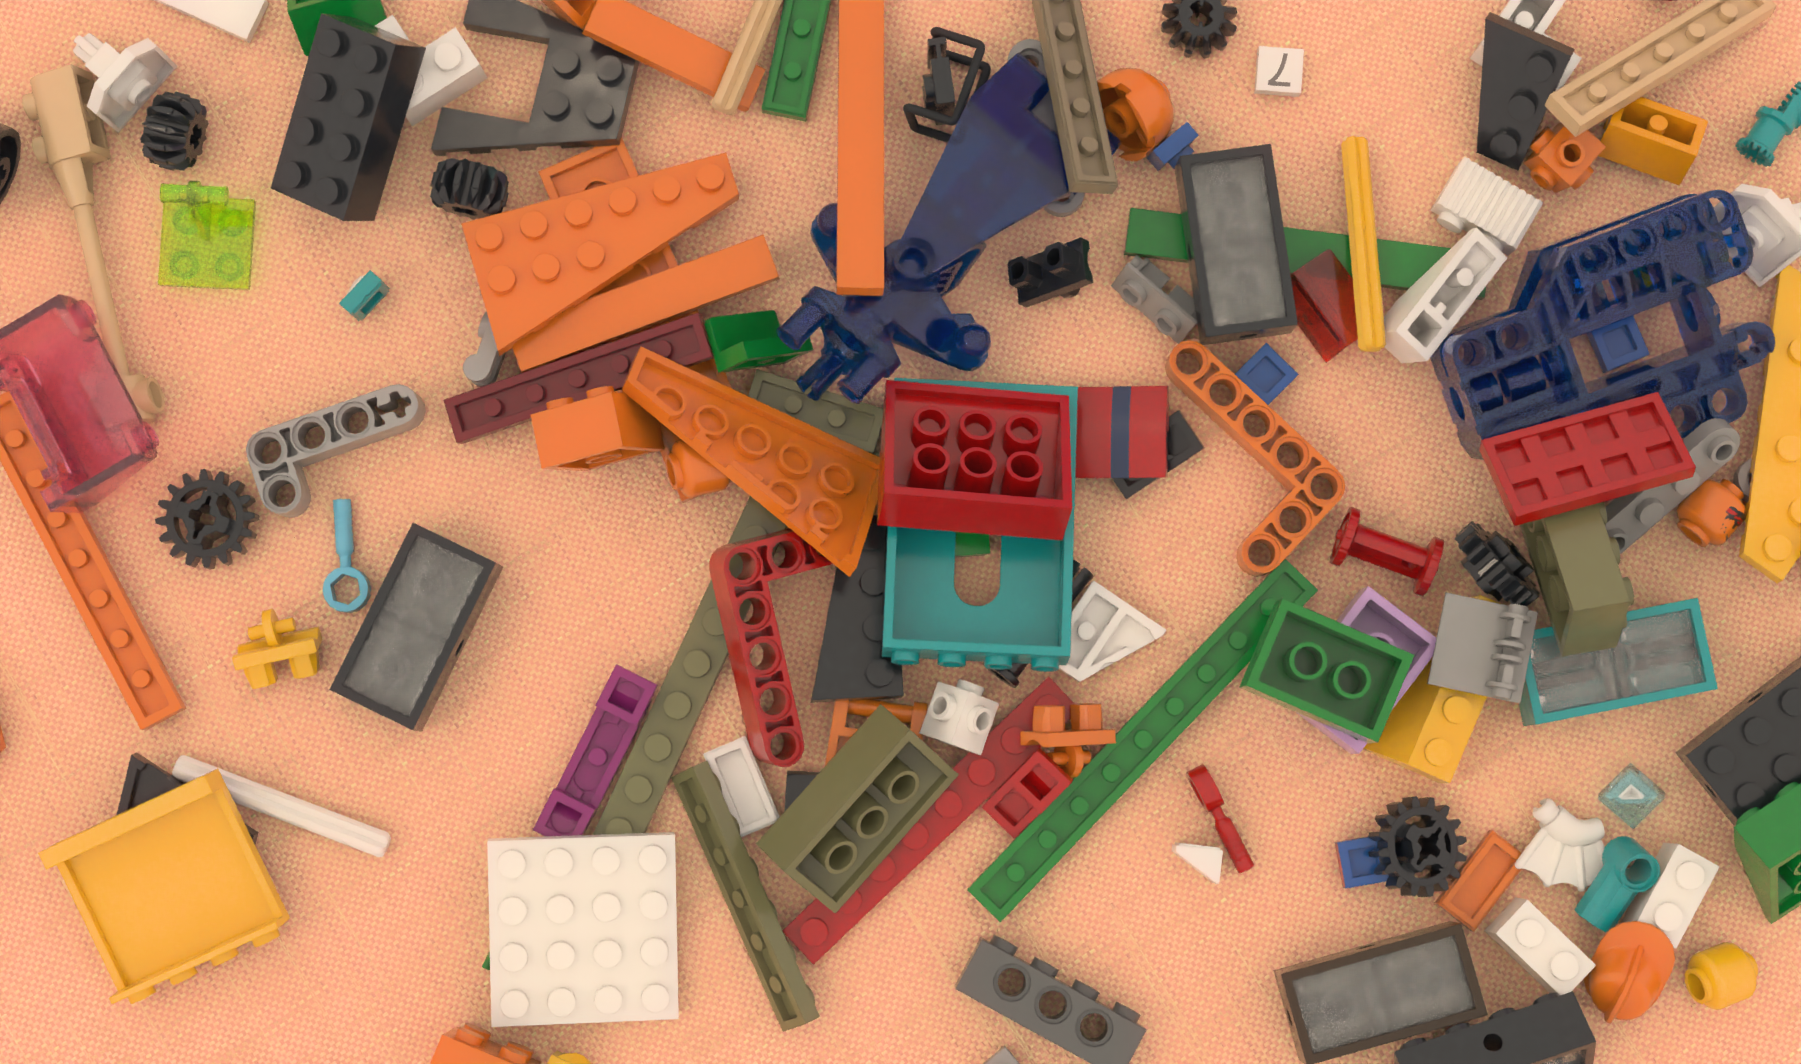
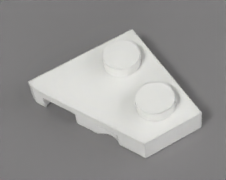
M1093 580L1072 610L1071 654L1067 665H1059V669L1077 682H1081L1164 635L1166 629Z

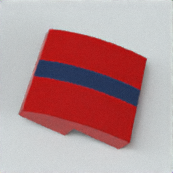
M1078 387L1075 478L1168 477L1167 431H1169V387Z

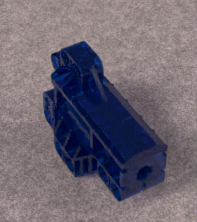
M1719 189L1700 194L1681 195L1604 225L1583 230L1530 250L1509 308L1451 330L1430 357L1437 379L1441 381L1443 387L1441 390L1453 424L1457 426L1460 444L1468 455L1473 459L1484 460L1479 451L1481 440L1655 392L1659 393L1669 414H1671V411L1676 406L1682 408L1684 421L1677 428L1682 439L1707 420L1720 418L1731 423L1740 418L1746 411L1748 400L1739 370L1762 362L1761 360L1768 353H1772L1775 347V336L1770 327L1757 321L1736 322L1719 328L1721 321L1718 303H1716L1714 297L1707 289V287L1743 273L1752 264L1754 256L1753 247L1735 198L1727 191ZM1712 197L1720 200L1725 207V215L1721 222H1718L1714 207L1709 200ZM1731 227L1732 234L1723 235L1722 231ZM1736 247L1738 250V255L1732 258V266V264L1728 262V248ZM1607 279L1615 297L1609 300L1602 281ZM1643 279L1652 282V284L1645 286ZM1670 302L1685 346L1590 382H1584L1569 339ZM1503 330L1506 332L1505 343L1502 342ZM1748 335H1750L1752 344L1749 345V350H1739L1738 344L1746 341ZM1461 345L1464 349V356L1462 360L1459 359L1458 354L1459 347ZM1536 355H1539L1540 363L1536 359ZM1496 370H1497V379L1495 378V376H1494L1493 373H1492L1493 371H1496ZM1546 379L1549 383V387H1546ZM1718 390H1722L1726 396V405L1718 413L1713 407L1712 400ZM1502 393L1509 402L1504 403Z

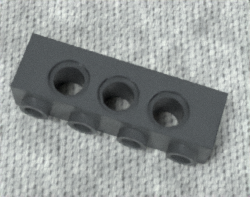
M993 935L990 942L980 937L955 984L956 990L1091 1064H1129L1147 1030L1144 1026L1137 1023L1141 1016L1139 1013L1117 1001L1113 1009L1096 1000L1100 994L1097 990L1075 979L1072 987L1055 978L1059 971L1057 968L1037 957H1034L1031 964L1015 956L1018 947L996 935ZM1009 968L1018 969L1024 976L1023 987L1013 994L1003 992L998 986L1000 974ZM1048 991L1060 992L1065 999L1063 1010L1055 1016H1047L1039 1009L1040 998ZM1092 1013L1102 1015L1105 1020L1103 1033L1096 1038L1083 1036L1080 1031L1082 1019Z

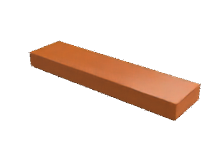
M596 0L582 32L583 35L712 97L716 94L732 55L731 52L624 0ZM755 65L737 109L745 113L750 109L766 69Z

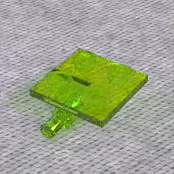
M189 181L188 185L162 183L160 186V201L163 203L158 285L250 290L256 201L254 199L229 198L227 186H202L200 181Z

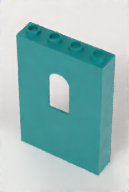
M894 378V381L1068 395L1072 511L1063 540L1001 535L999 592L990 603L982 606L969 605L963 602L956 594L954 588L956 532L887 526L882 657H891V663L898 665L919 664V659H938V665L943 667H963L966 665V661L984 662V667L989 669H1011L1012 663L1031 664V669L1034 671H1058L1059 665H1067L1071 654L1078 387Z

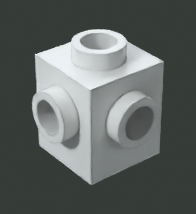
M959 679L955 687L938 681L920 734L981 755L999 703L983 697L985 688L971 682Z

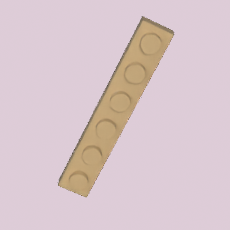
M1705 0L1551 93L1545 103V107L1576 137L1771 17L1777 5L1772 0Z

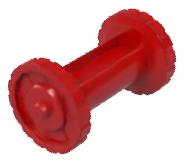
M1350 507L1340 529L1336 532L1330 564L1340 567L1349 555L1413 578V593L1423 597L1430 588L1438 571L1444 549V540L1433 537L1426 548L1359 524L1360 509Z

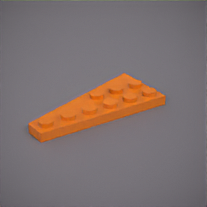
M727 153L717 154L461 223L499 356L513 348L514 343L531 332L536 333L548 325V321L569 307H576L634 269L633 266L652 253L655 255L669 246L668 243L690 228L695 229L738 201L739 192Z
M640 346L621 390L850 577L857 568L878 502L880 457Z

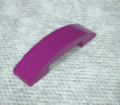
M618 664L615 665L595 705L597 708L557 787L550 794L533 831L543 836L585 834L639 729L658 687L657 684Z

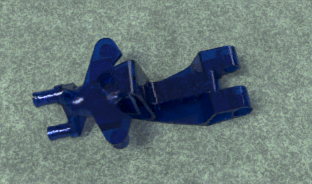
M1015 54L969 98L902 238L893 241L886 247L884 246L883 296H842L814 286L801 298L802 305L776 329L778 337L785 345L792 350H799L802 344L821 327L824 336V347L821 349L822 356L796 380L798 387L803 393L812 385V391L808 394V397L812 400L818 401L822 394L842 374L846 376L837 383L838 389L849 401L860 404L868 392L883 377L889 378L901 365L892 343L964 371L977 370L984 364L991 347L990 333L986 327L975 322L971 313L952 314L942 297L961 283L985 250L987 244L984 242L1049 204L1065 197L1071 200L1078 193L1069 191L1059 135L1032 112L1049 91L1047 76L1022 54ZM1107 129L1113 155L1122 141ZM829 203L820 210L813 220L810 234L836 282L837 203Z

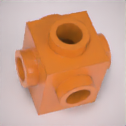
M1560 122L1552 130L1547 126L1533 139L1529 146L1533 152L1523 164L1531 170L1530 176L1534 182L1545 190H1552L1554 193L1569 187L1576 190L1592 175L1594 169L1590 165L1606 146L1589 130L1575 137Z

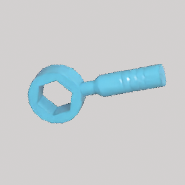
M351 499L333 500L336 553L340 557V568L334 569L326 577L323 584V595L330 607L340 612L352 613L359 611L367 604L371 596V585L363 572L351 567V555L354 552ZM345 575L358 579L360 595L349 605L336 600L334 585Z

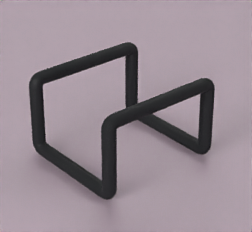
M933 27L930 32L932 38L946 37L947 40L976 48L973 58L946 50V57H949V60L970 66L952 116L910 103L904 105L903 111L912 131L959 146L963 145L968 138L991 73V68L988 63L982 61L985 52V44L982 41L940 27ZM978 69L982 70L959 136L918 124L915 115L950 126L958 124Z

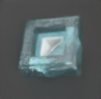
M1631 763L1598 795V800L1632 829L1665 799V792Z

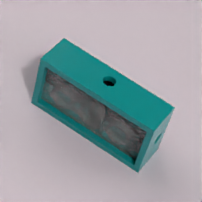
M1698 598L1627 611V627L1622 628L1618 645L1615 648L1562 657L1552 626L1534 630L1521 702L1519 704L1523 726L1538 725L1718 689Z

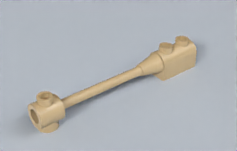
M70 64L32 77L30 79L32 93L23 95L22 104L30 120L35 121L39 119L42 136L35 137L32 140L33 152L40 163H49V168L54 171L71 210H74L112 379L99 384L101 396L91 400V410L95 420L99 424L107 423L110 431L129 430L153 423L155 421L153 414L164 410L165 401L162 389L155 378H145L144 375H130L92 210V206H94L93 164L109 160L111 155L103 120L87 107L94 86L92 73Z

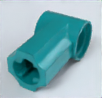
M1628 836L1617 837L1605 846L1602 853L1604 866L1574 909L1579 916L1604 932H1608L1609 929L1616 926L1637 893L1650 889L1657 882L1660 875L1658 861L1635 839ZM1635 860V862L1632 864V866L1629 867V868H1627V866L1629 865V863H1630L1631 861Z

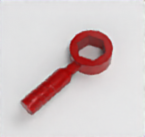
M1202 764L1186 772L1189 783L1199 802L1207 813L1211 812L1213 815L1215 829L1230 855L1237 872L1242 873L1251 869L1254 863L1231 818L1225 816L1221 808L1224 805L1223 798L1206 767Z

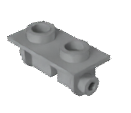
M1136 255L1130 263L1128 262L1111 287L1121 295L1126 303L1135 306L1149 318L1160 332L1170 336L1179 344L1198 322L1194 298L1179 285H1176L1169 294H1166L1162 288L1170 278L1150 262L1147 257L1142 260Z

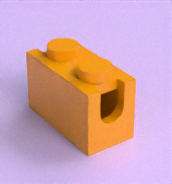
M1640 97L1606 118L1603 126L1605 130L1599 140L1606 148L1598 156L1680 186L1698 154L1708 120Z

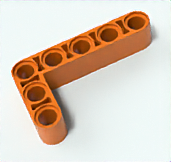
M1191 340L1180 342L1173 348L1166 360L1165 370L1167 377L1289 491L1241 542L1237 549V563L1243 572L1257 577L1266 575L1278 567L1340 501L1345 491L1344 477L1204 345ZM1184 353L1193 355L1198 360L1199 371L1191 375L1182 373L1177 368L1176 357ZM1216 384L1228 387L1232 393L1231 404L1220 406L1214 403L1210 398V387ZM1248 415L1260 417L1265 423V434L1261 437H1252L1247 434L1243 427L1244 417ZM1290 446L1295 449L1299 457L1296 468H1285L1279 463L1277 459L1279 447ZM1314 477H1323L1329 481L1332 487V494L1329 499L1322 500L1313 495L1310 485ZM1283 510H1293L1300 516L1301 528L1297 533H1289L1281 527L1279 518ZM1252 543H1262L1269 549L1271 557L1267 566H1257L1249 559L1248 550Z

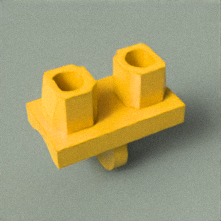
M272 608L262 611L261 625L248 627V635L252 642L239 644L237 647L238 654L232 656L235 671L244 670L252 689L276 683L278 676L274 662L289 659L294 678L310 677L316 675L320 668L318 649L322 641V635L319 626L296 631V623L293 617L278 620L276 612Z

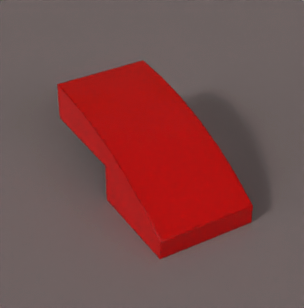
M1039 748L984 803L982 808L1015 839L1073 782V779Z

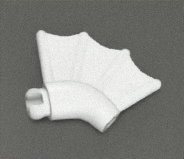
M1542 799L1539 801L1542 806L1540 808H1533V817L1540 821V830L1514 865L1517 869L1529 870L1536 874L1545 887L1559 883H1568L1577 887L1578 891L1583 892L1587 886L1592 884L1604 866L1602 862V853L1605 849L1602 838L1605 835L1603 823L1598 817L1586 820L1577 819L1561 805L1556 806L1552 799Z

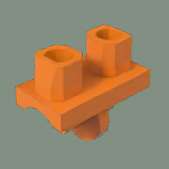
M1095 703L1071 704L1070 729H1065L1064 705L1034 706L1033 731H1020L1021 745L1055 747L1054 752H1049L1047 755L1071 778L1078 777L1082 771L1083 764H1089L1091 761L1090 752L1082 750L1081 745L1116 743L1115 729H1103L1101 704Z

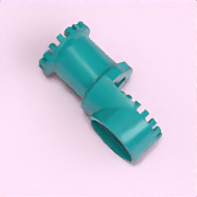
M1800 81L1794 85L1796 89L1791 88L1792 96L1787 94L1785 97L1789 100L1787 102L1783 100L1781 102L1783 105L1779 106L1778 110L1766 106L1758 109L1755 115L1757 121L1746 138H1740L1735 145L1736 149L1740 151L1739 153L1745 155L1746 159L1751 156L1753 157L1751 162L1755 163L1756 161L1758 165L1762 164L1765 167L1771 166L1775 159L1773 153L1783 137L1791 135L1793 130L1801 125Z

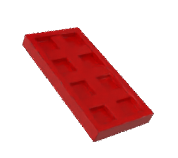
M1658 392L1483 439L1479 449L1514 526L1693 477L1696 469Z

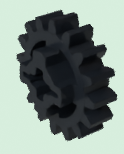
M201 469L199 480L197 481L192 475L188 473L183 474L182 478L185 486L179 488L170 484L167 488L173 495L171 501L159 500L158 502L160 507L167 510L166 516L155 519V524L167 527V532L159 537L160 542L175 544L170 551L172 557L180 558L187 553L185 564L196 567L201 558L204 568L209 570L215 568L216 558H219L225 565L233 564L231 552L236 551L245 555L248 551L242 544L243 539H256L257 534L248 529V525L251 522L260 520L259 515L248 512L247 509L256 502L255 498L251 495L240 496L245 485L238 480L228 486L229 474L220 471L216 475L215 480H213L211 471ZM203 491L201 498L188 504L185 503L191 496ZM227 497L234 505L236 520L231 518L227 509L229 503ZM202 513L216 517L213 526L200 522ZM179 518L183 519L188 530L186 540L180 530ZM225 535L230 536L223 544L212 548L215 540Z
M1473 521L1456 535L1455 540L1459 543V549L1467 555L1461 561L1463 567L1468 570L1476 584L1487 595L1491 594L1498 601L1504 598L1505 601H1510L1511 604L1526 607L1539 597L1540 592L1535 588L1536 584L1528 577L1534 571L1533 567L1508 538H1504L1497 531L1492 534L1489 531L1486 532L1480 524H1475Z
M1417 796L1404 797L1402 802L1387 804L1389 815H1376L1375 821L1381 827L1380 832H1369L1368 835L1370 839L1377 842V848L1369 851L1368 855L1380 860V864L1375 868L1374 873L1376 875L1388 874L1389 877L1385 886L1388 889H1400L1401 896L1417 895L1418 897H1432L1434 891L1448 890L1449 887L1446 879H1458L1461 875L1454 867L1455 862L1466 861L1467 856L1458 852V845L1467 842V839L1464 836H1456L1454 831L1461 824L1460 820H1448L1446 817L1450 807L1447 805L1435 806V800L1432 797L1419 799ZM1413 816L1421 818L1420 821L1413 822L1412 824L1405 822ZM1424 869L1430 871L1421 878L1414 876L1415 873L1422 872Z

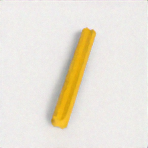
M1351 136L1342 142L1341 150L1358 347L1363 352H1377L1385 347L1386 338L1369 147L1365 137Z

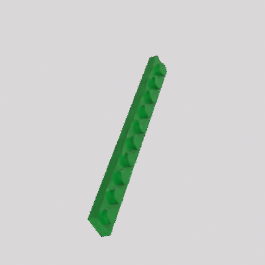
M1284 559L1116 733V743L1105 744L1091 759L1090 763L1082 768L1078 777L1073 778V782L1008 845L967 888V891L1001 922L1250 662L1275 602L1284 598L1303 607L1318 589Z

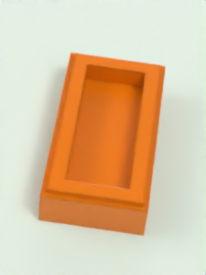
M1489 830L1458 870L1461 874L1460 877L1452 879L1448 884L1449 889L1443 891L1434 903L1467 929L1474 932L1521 871L1514 864L1522 853L1493 830Z

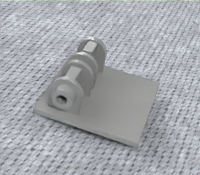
M1446 592L1427 684L1520 704L1538 612L1528 610V607L1523 605L1509 604L1508 606Z

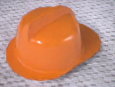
M1640 921L1622 922L1609 929L1601 939L1591 959L1596 966L1584 978V984L1595 1006L1604 1013L1605 1022L1611 1024L1614 1019L1632 1020L1642 1016L1657 1001L1672 973L1675 962L1673 944L1663 931L1652 924Z

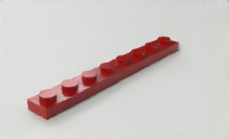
M1048 676L988 734L981 755L969 752L952 768L959 774L836 914L816 898L782 930L783 933L814 965L1042 747L1041 745H1021L1020 731H1033L1034 706L1064 705L1066 724L1071 719V704L1075 703Z

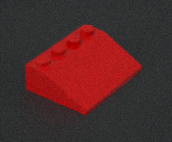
M886 380L878 480L877 525L1063 540L1072 511L1068 395Z

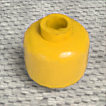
M1723 942L1691 956L1684 974L1685 984L1689 994L1696 1002L1714 1010H1721L1753 995L1757 986L1758 966L1750 953L1743 951L1734 943Z

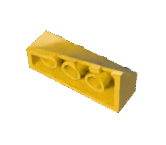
M1483 595L1471 597L1475 599L1498 603ZM1431 658L1391 711L1379 742L1367 743L1363 750L1435 782L1450 783L1487 697L1427 684L1432 663Z

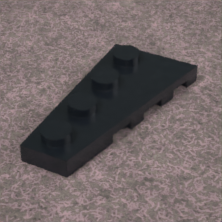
M873 515L857 568L849 577L836 567L810 703L891 699L904 696L902 665L891 663V657H882L887 526L877 525L878 515Z

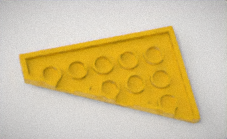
M1788 265L1775 276L1777 285L1774 307L1771 309L1769 321L1771 331L1770 338L1766 344L1763 367L1764 385L1762 400L1758 406L1757 413L1758 430L1753 443L1750 473H1752L1748 502L1745 504L1747 516L1739 550V557L1777 584L1785 578L1801 555V272L1791 265Z

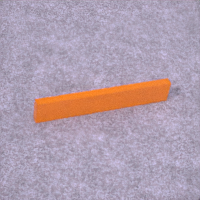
M760 235L588 298L576 307L571 306L548 321L549 324L536 333L531 332L514 343L513 351L519 368L523 373L769 284L780 278L765 237Z

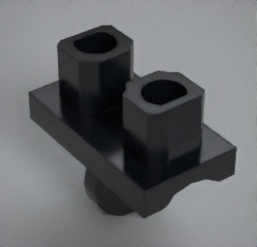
M1080 237L1064 244L1057 242L1046 246L1043 252L1028 258L1020 256L1009 260L1007 264L1009 284L1017 288L1018 304L1027 308L1059 295L1068 299L1076 296L1081 287L1092 284L1093 275L1088 264L1089 241Z

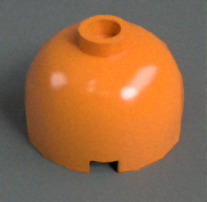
M1119 68L1097 81L1110 146H1112L1113 141L1120 150L1124 151L1118 157L1126 161L1137 162L1149 155L1166 140L1174 119L1170 92L1162 81L1137 68Z

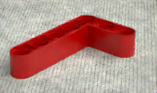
M790 528L723 545L713 552L709 561V571L751 751L759 761L779 767H790L799 761L804 752V739L768 581L833 564L822 554L819 555L816 549ZM777 543H780L785 550V558L780 566H777L772 559V551ZM735 554H738L743 561V569L739 576L735 578L729 570V562ZM749 599L753 605V614L747 622H744L740 617L739 609L743 601ZM759 644L763 650V659L758 666L754 667L750 661V652L755 645ZM770 689L774 701L770 709L764 712L760 705V698L765 690ZM780 733L783 737L784 745L782 751L774 756L771 752L770 744L775 735Z

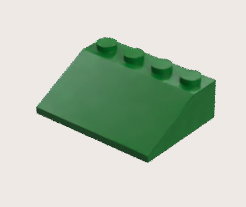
M1798 782L1785 786L1778 792L1775 800L1762 809L1754 807L1746 811L1734 826L1735 848L1765 918L1770 924L1801 905V783L1799 784Z

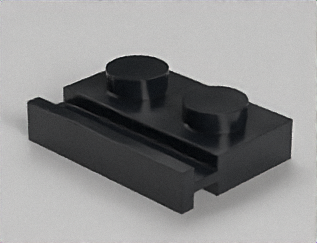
M946 37L931 38L927 41V68L930 69V74L922 75L924 107L952 116L955 109V96L949 57H946ZM935 121L936 125H943V123Z

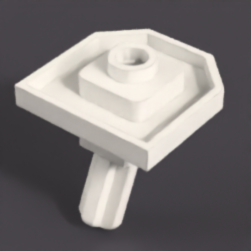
M91 33L86 34L84 37L78 35L74 39L76 43L73 49L74 54L98 77L94 83L87 107L118 133L177 68V65L149 38L125 48L121 54L107 42L102 43Z
M1740 184L1709 212L1712 239L1759 287L1801 256V202L1791 204L1789 197L1780 199L1772 189Z

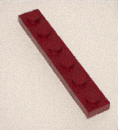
M696 313L443 400L456 443L464 444L532 421L531 414L547 410L546 403L552 400L572 397L574 402L587 399L586 392L588 390L604 386H614V391L621 390L640 346L687 368L714 359L704 326L703 315Z

